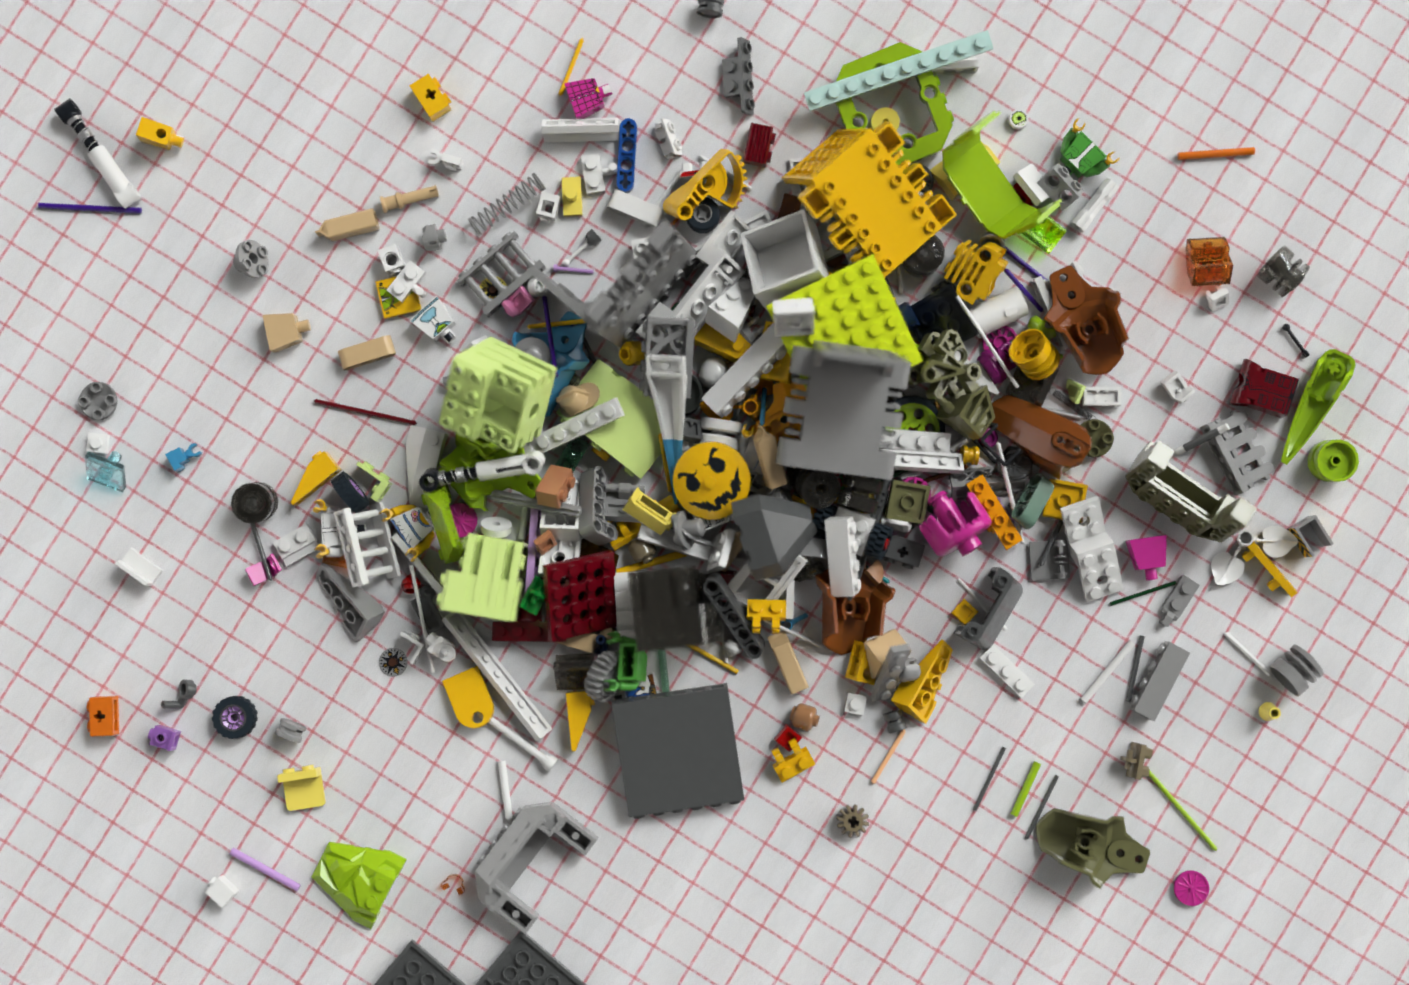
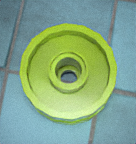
M1336 439L1324 440L1315 444L1309 451L1307 462L1310 472L1318 480L1338 482L1345 481L1353 476L1357 471L1359 458L1353 445L1348 441Z

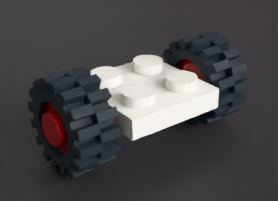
M825 502L820 503L816 510L817 512L814 514V519H812L818 530L815 536L826 540L824 521L829 517L853 516V522L856 523L854 536L855 541L858 543L856 554L864 556V553H866L865 555L872 558L883 559L892 540V527L879 522L875 524L876 519L842 506L837 508Z

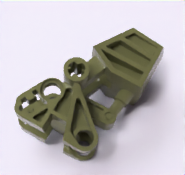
M950 329L943 331L941 334L937 332L927 333L917 348L924 356L923 362L910 367L908 383L910 385L931 383L926 396L928 399H935L940 404L936 418L967 439L976 440L982 438L995 419V414L987 385L979 386L976 381L981 377V367L976 363L964 364L968 354L957 331ZM956 351H959L961 355L959 361L955 359ZM912 371L917 373L916 381L911 380L910 374ZM957 380H959L963 388H958L956 385ZM945 391H947L948 395L943 397Z

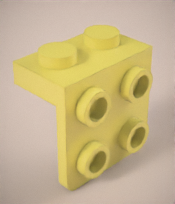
M314 765L302 766V770L296 771L294 768L283 769V773L277 775L278 783L283 782L287 810L293 811L318 807L326 803L321 767L314 768Z

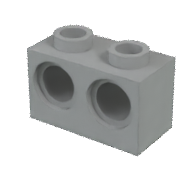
M1059 163L1045 173L1037 182L1053 201L1062 200L1059 206L1062 211L1078 199L1084 191L1081 184L1069 175L1067 168ZM1052 176L1058 177L1059 181H1054ZM1065 190H1069L1072 195H1067Z

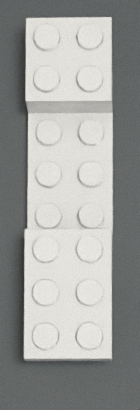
M730 211L696 254V257L707 268L676 308L672 311L659 302L648 316L694 318L695 337L705 324L708 306L737 283L745 273L734 259L743 249L740 233L751 230V228L735 212ZM642 323L636 333L645 340L646 333L642 332ZM669 324L672 332L685 329V325ZM656 325L653 328V335L655 337L660 335L659 330L664 333V336L668 335L667 329L663 325ZM651 340V346L653 347L656 343ZM666 344L659 352L661 353L668 344Z

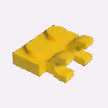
M747 599V620H753L752 633H760V620L772 621V634H780V621H786V600Z
M795 738L788 741L794 752L793 754L783 758L778 747L771 751L777 761L772 766L781 782L816 765L807 747L801 749Z

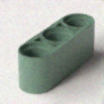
M1042 473L1034 474L1015 505L1011 517L1024 529L1032 528L1054 490V484Z

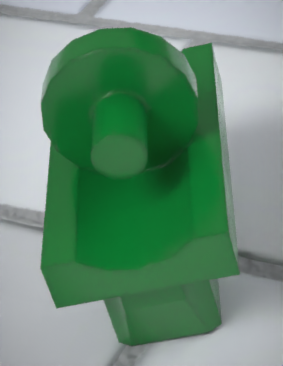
M536 575L534 576L518 606L535 616L545 600L543 579Z

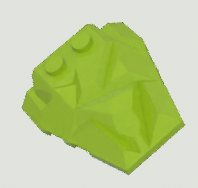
M329 842L311 877L355 922L372 929L381 912L380 909L407 859L390 850H377L370 847L363 848L350 844Z

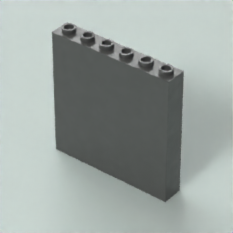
M727 683L612 700L611 705L629 817L639 819L648 814L659 816L668 811L679 813L683 809L699 810L702 806L718 807L722 803L738 804L744 800Z

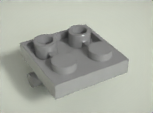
M620 482L619 484H606L605 521L641 523L622 509L637 487L645 494L644 486Z

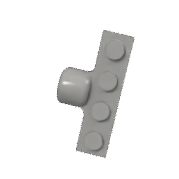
M908 644L890 646L871 694L873 701L891 699L898 682L914 681L920 677V665L917 663L913 664L917 660L915 658H908L911 650Z

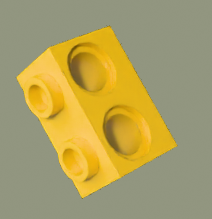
M854 640L845 678L874 685L876 678H871L864 642Z

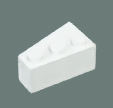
M742 277L708 306L705 323L734 343L756 298L751 282Z

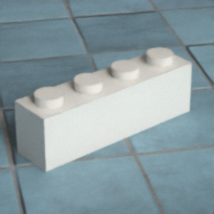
M853 516L829 517L824 522L831 595L834 597H854L861 590V580L858 579L860 565L856 559L858 543L855 541L854 536L856 523L853 522Z

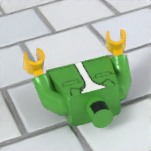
M1077 118L1073 123V128H1070L1063 138L1060 150L1062 157L1060 160L1069 171L1070 176L1073 173L1078 178L1081 176L1091 177L1100 175L1110 167V164L1118 162L1120 157L1113 161L1111 155L1115 151L1108 155L1101 151L1081 131L1086 123L1082 127L1076 125V122L1079 120Z

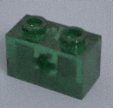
M579 437L568 442L555 465L571 468L572 472H574L590 444Z

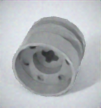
M1294 644L1290 651H1286L1284 654L1287 661L1279 658L1269 668L1275 678L1288 691L1299 697L1309 688L1306 680L1315 683L1316 677L1320 678L1324 672L1307 651Z

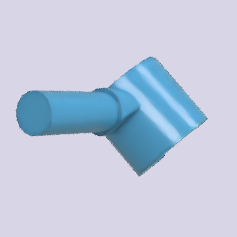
M807 613L793 619H786V621L791 623V627L788 629L791 630L794 624L807 618Z

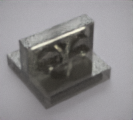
M594 654L556 655L554 675L557 690L586 689L584 687L585 679L587 678L590 666L593 664Z

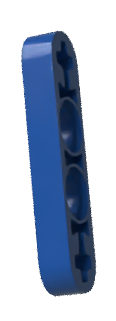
M626 118L621 122L619 134L617 188L625 193L632 191L635 178L637 124L631 118ZM627 123L634 127V129L630 130V137H627V131L624 128L627 126ZM631 142L633 144L632 150H623V143ZM623 161H630L632 167L629 170L622 169L621 163ZM620 173L626 174L628 183H631L627 185V188H623V185L620 184L624 182V175H620Z

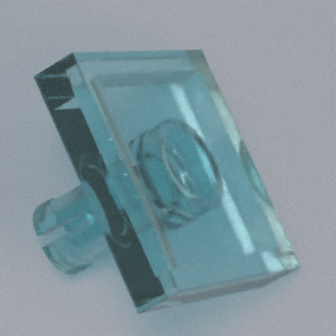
M112 451L108 458H104L87 452L84 457L87 479L123 493L126 488L124 465L119 463L122 459L121 454Z

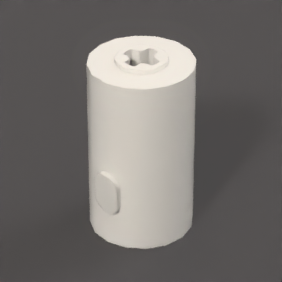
M1012 287L968 309L985 336L1029 313L1027 303L1016 287Z

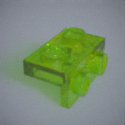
M1048 216L1039 225L1022 234L1049 254L1067 230Z

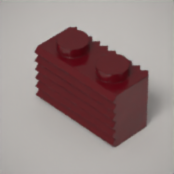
M751 123L743 159L745 164L765 168L766 163H770L772 152L769 151L770 144L774 145L776 137L772 126Z

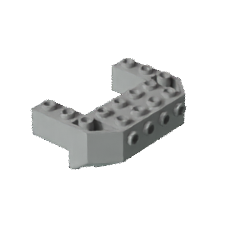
M554 802L525 805L523 809L519 807L512 816L515 818L511 825L507 823L500 831L503 835L499 840L494 839L488 847L491 851L487 856L485 854L481 856L477 862L479 867L475 870L478 899L492 913L496 911L524 934L531 928L539 914L509 890L546 841L555 832L583 855H586L598 839V836Z

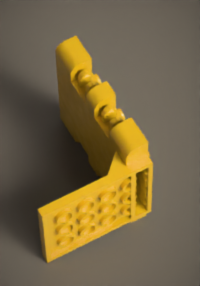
M885 122L873 131L871 128L837 129L781 178L785 184H802L807 186L798 195V199L813 219L820 217L822 223L828 221L832 216L836 219L827 227L829 233L832 232L828 239L837 250L843 249L844 253H848L857 247L858 251L850 257L852 263L873 254L885 278L957 214L942 194L932 196L933 192L931 190L926 191L921 196L918 194L926 186V182L921 180L928 175L920 163L910 165L911 162L907 159L900 165L896 164V161L904 154L902 149H898L905 142L891 122Z

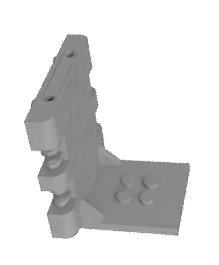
M663 220L646 239L648 245L633 262L628 260L619 271L622 275L606 293L602 291L593 302H582L561 283L557 284L534 265H531L527 271L597 333L619 347L623 342L633 341L638 335L636 331L645 321L648 312L653 310L659 302L664 304L670 298L668 293L676 280H680L683 276L687 278L700 263V260L696 257V250L675 228Z
M817 340L813 341V348L793 345L789 372L808 376V379L793 378L794 383L807 384L806 391L791 390L792 395L803 396L805 399L785 397L783 412L802 416V418L787 417V421L790 423H800L801 426L800 430L785 429L786 434L796 435L799 438L779 436L775 462L784 466L888 480L893 479L897 453L895 451L880 450L879 447H894L893 443L880 440L881 435L890 437L896 435V431L882 429L883 427L901 429L903 413L887 411L885 409H900L898 403H887L888 396L902 397L901 392L890 391L889 387L907 389L911 362L888 350Z

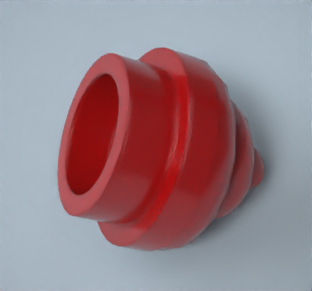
M409 574L402 580L401 587L403 592L414 594L412 577ZM416 577L417 587L419 590V588H421V583L419 579Z

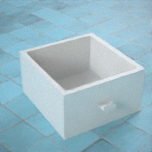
M805 209L740 233L754 296L766 310V305L772 303L773 300L781 299L829 275L818 228Z

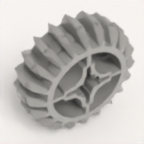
M610 650L603 651L601 655L597 656L596 660H593V664L590 666L589 672H587L588 675L584 685L586 688L585 693L591 699L604 703L613 698L614 694L618 692V690L604 691L603 689L609 688V683L603 681L614 679L618 682L619 653Z

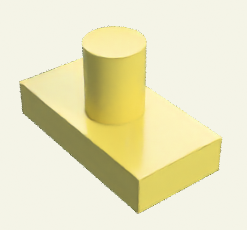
M581 177L562 178L564 217L583 216Z

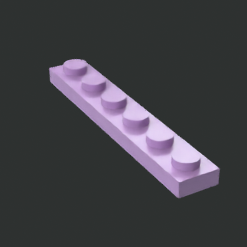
M532 508L530 514L525 593L534 576H538L539 566L536 565L537 559H540V553L537 551L533 541L541 535L539 521L541 520L542 510Z

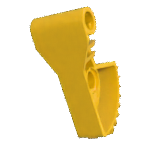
M720 149L688 182L665 199L663 202L664 212L681 220H688L692 217L693 210L696 206H699V203L706 196L726 207L739 208L737 202H743L740 196L745 195L742 189L747 187L746 184H743V181L747 180V177L743 176V174L747 171L742 169L745 165L744 162L740 161L742 157L734 155L728 149ZM727 156L733 168L734 182L728 200L724 201L721 197L727 187V173L721 161ZM706 177L707 181L706 184L703 186L702 181Z

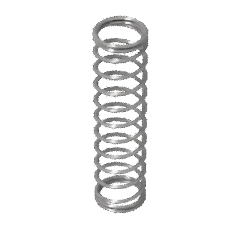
M533 172L532 174L534 180L531 177H527L531 188L524 181H521L525 193L516 185L515 189L518 196L512 190H509L513 202L505 194L502 195L507 207L497 198L496 202L500 210L493 203H490L494 215L484 207L489 221L480 212H478V216L482 224L474 216L469 217L468 221L479 236L482 233L475 221L487 231L481 216L493 227L487 211L497 222L500 220L493 207L506 218L499 202L512 214L505 197L518 209L512 196L513 194L524 205L518 189L528 200H531L524 185L537 196L530 180L541 192L546 190L536 173Z

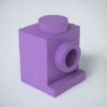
M156 725L149 731V745L160 747L167 751L176 750L181 731L163 725ZM160 734L164 736L163 741L159 740Z

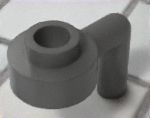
M183 679L179 684L178 691L180 697L178 701H162L161 708L182 709L186 700L191 699L196 694L197 687L194 681Z

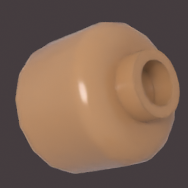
M803 703L794 706L790 715L792 725L805 731H810L813 726L817 727L820 718L815 707Z

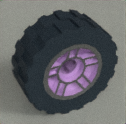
M341 472L331 480L335 491L353 512L359 513L370 505L367 496L346 472Z
M231 696L222 699L215 706L216 708L212 713L213 726L216 728V732L229 739H238L251 733L252 729L256 726V721H258V712L255 709L254 703L252 704L251 700L243 696ZM237 714L238 719L234 721L231 715Z

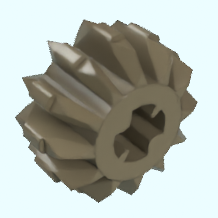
M856 804L853 805V810H851L849 805H846L847 812L840 809L843 817H836L837 820L843 821L838 823L837 827H844L841 833L844 835L848 831L849 838L852 837L853 832H855L856 837H859V830L863 833L866 832L862 826H869V822L863 821L869 818L868 814H863V807L857 811L858 807ZM852 816H855L857 823H854V825H851L848 821L849 818L852 819Z

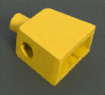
M141 117L136 133L141 142L170 150L172 145L182 148L184 143V137L176 135L172 127Z

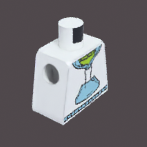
M437 296L410 319L416 327L434 341H438L442 337L450 344L457 337L450 330L456 323Z

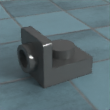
M684 418L683 441L700 443L702 440L700 420Z

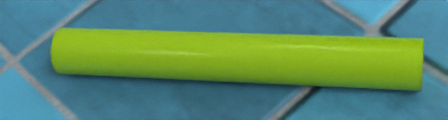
M1034 761L1010 814L1018 817L1040 769V763Z

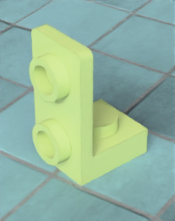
M358 461L357 466L381 481L380 484L377 483L371 490L372 496L370 497L376 502H381L392 486V483L389 482L390 477L382 472L378 474L373 471L374 466L364 461V463Z

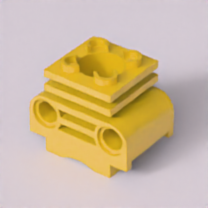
M967 240L965 243L962 242L953 253L956 256L955 259L949 262L944 269L946 272L945 279H949L954 275L951 280L952 283L961 278L957 285L956 293L961 299L972 305L976 299L979 300L981 298L985 300L987 296H990L995 287L997 277L1009 263L1003 259L1007 249L996 243L988 242L976 251L979 246L975 243L969 248L972 243L971 240ZM985 250L990 252L991 257L985 255ZM966 284L971 286L972 291L967 289Z

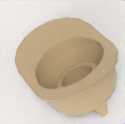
M583 383L578 386L568 385L560 391L555 399L560 406L561 414L565 417H572L593 407L599 399L600 391L594 383Z

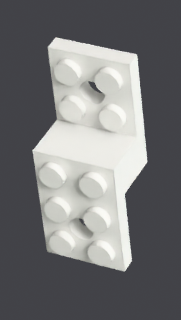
M575 480L574 488L569 491L568 498L563 503L579 506L580 480ZM542 510L540 533L542 535L549 530L553 534L557 545L544 555L540 554L539 577H543L542 565L555 563V558L558 556H563L564 560L580 557L582 536L579 533V517Z
M1095 496L1060 508L1070 556L1078 566L1086 601L1089 602L1124 590L1115 544L1106 532L1099 498ZM1082 517H1087L1084 523H1079ZM1105 576L1102 581L1097 582L1098 577Z

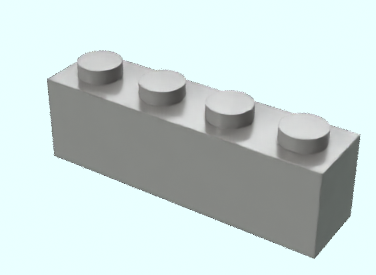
M1167 641L1164 644L1161 643L1158 647L1157 658L1150 663L1147 677L1141 680L1138 694H1135L1130 701V710L1152 721L1156 720L1190 655V652Z

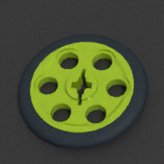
M917 395L903 396L897 398L895 402L900 405V409H887V411H902L905 417L901 423V429L908 430L910 427L915 428L917 431H925V426L931 423L934 427L933 432H945V423L936 418L938 410L935 404L924 397ZM918 408L923 412L920 419L914 417V411Z

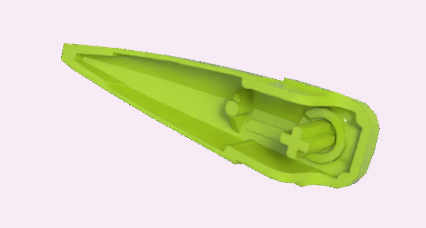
M1329 349L1317 360L1295 412L1283 450L1282 463L1287 465L1321 424L1340 396L1341 391H1344L1353 376L1356 366L1355 360L1351 356L1336 349Z

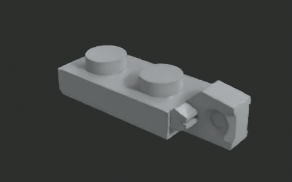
M1182 575L1162 605L1161 612L1164 615L1159 623L1168 627L1172 620L1177 621L1200 585Z

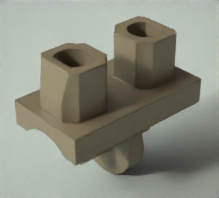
M1131 742L1130 750L1127 749L1126 757H1120V760L1125 761L1124 769H1127L1126 776L1139 780L1142 777H1148L1150 769L1148 766H1144V759H1151L1153 750L1148 748L1147 745Z

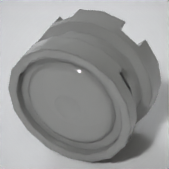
M281 718L280 727L276 729L275 734L286 740L301 743L302 732L306 731V727L295 721Z

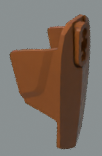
M1005 395L992 403L995 414L993 423L998 424L996 430L1008 437L1018 448H1021V452L1029 457L1034 465L1056 479L1060 480L1062 477V467L1073 468L1081 464L1092 447L1091 437L1088 435L1087 429L1047 409L1010 395ZM1064 439L1066 443L1064 444L1058 442L1059 440ZM1080 447L1078 452H1074L1076 448Z

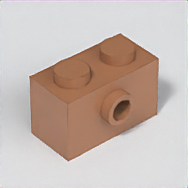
M550 465L535 490L538 505L557 509L561 507L562 503L566 501L569 491L575 485V477H573L571 468Z

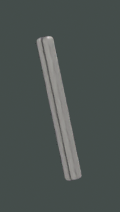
M494 490L491 493V500L573 517H579L582 514V507L562 503L561 507L557 509L538 505L536 497L529 498L526 495Z

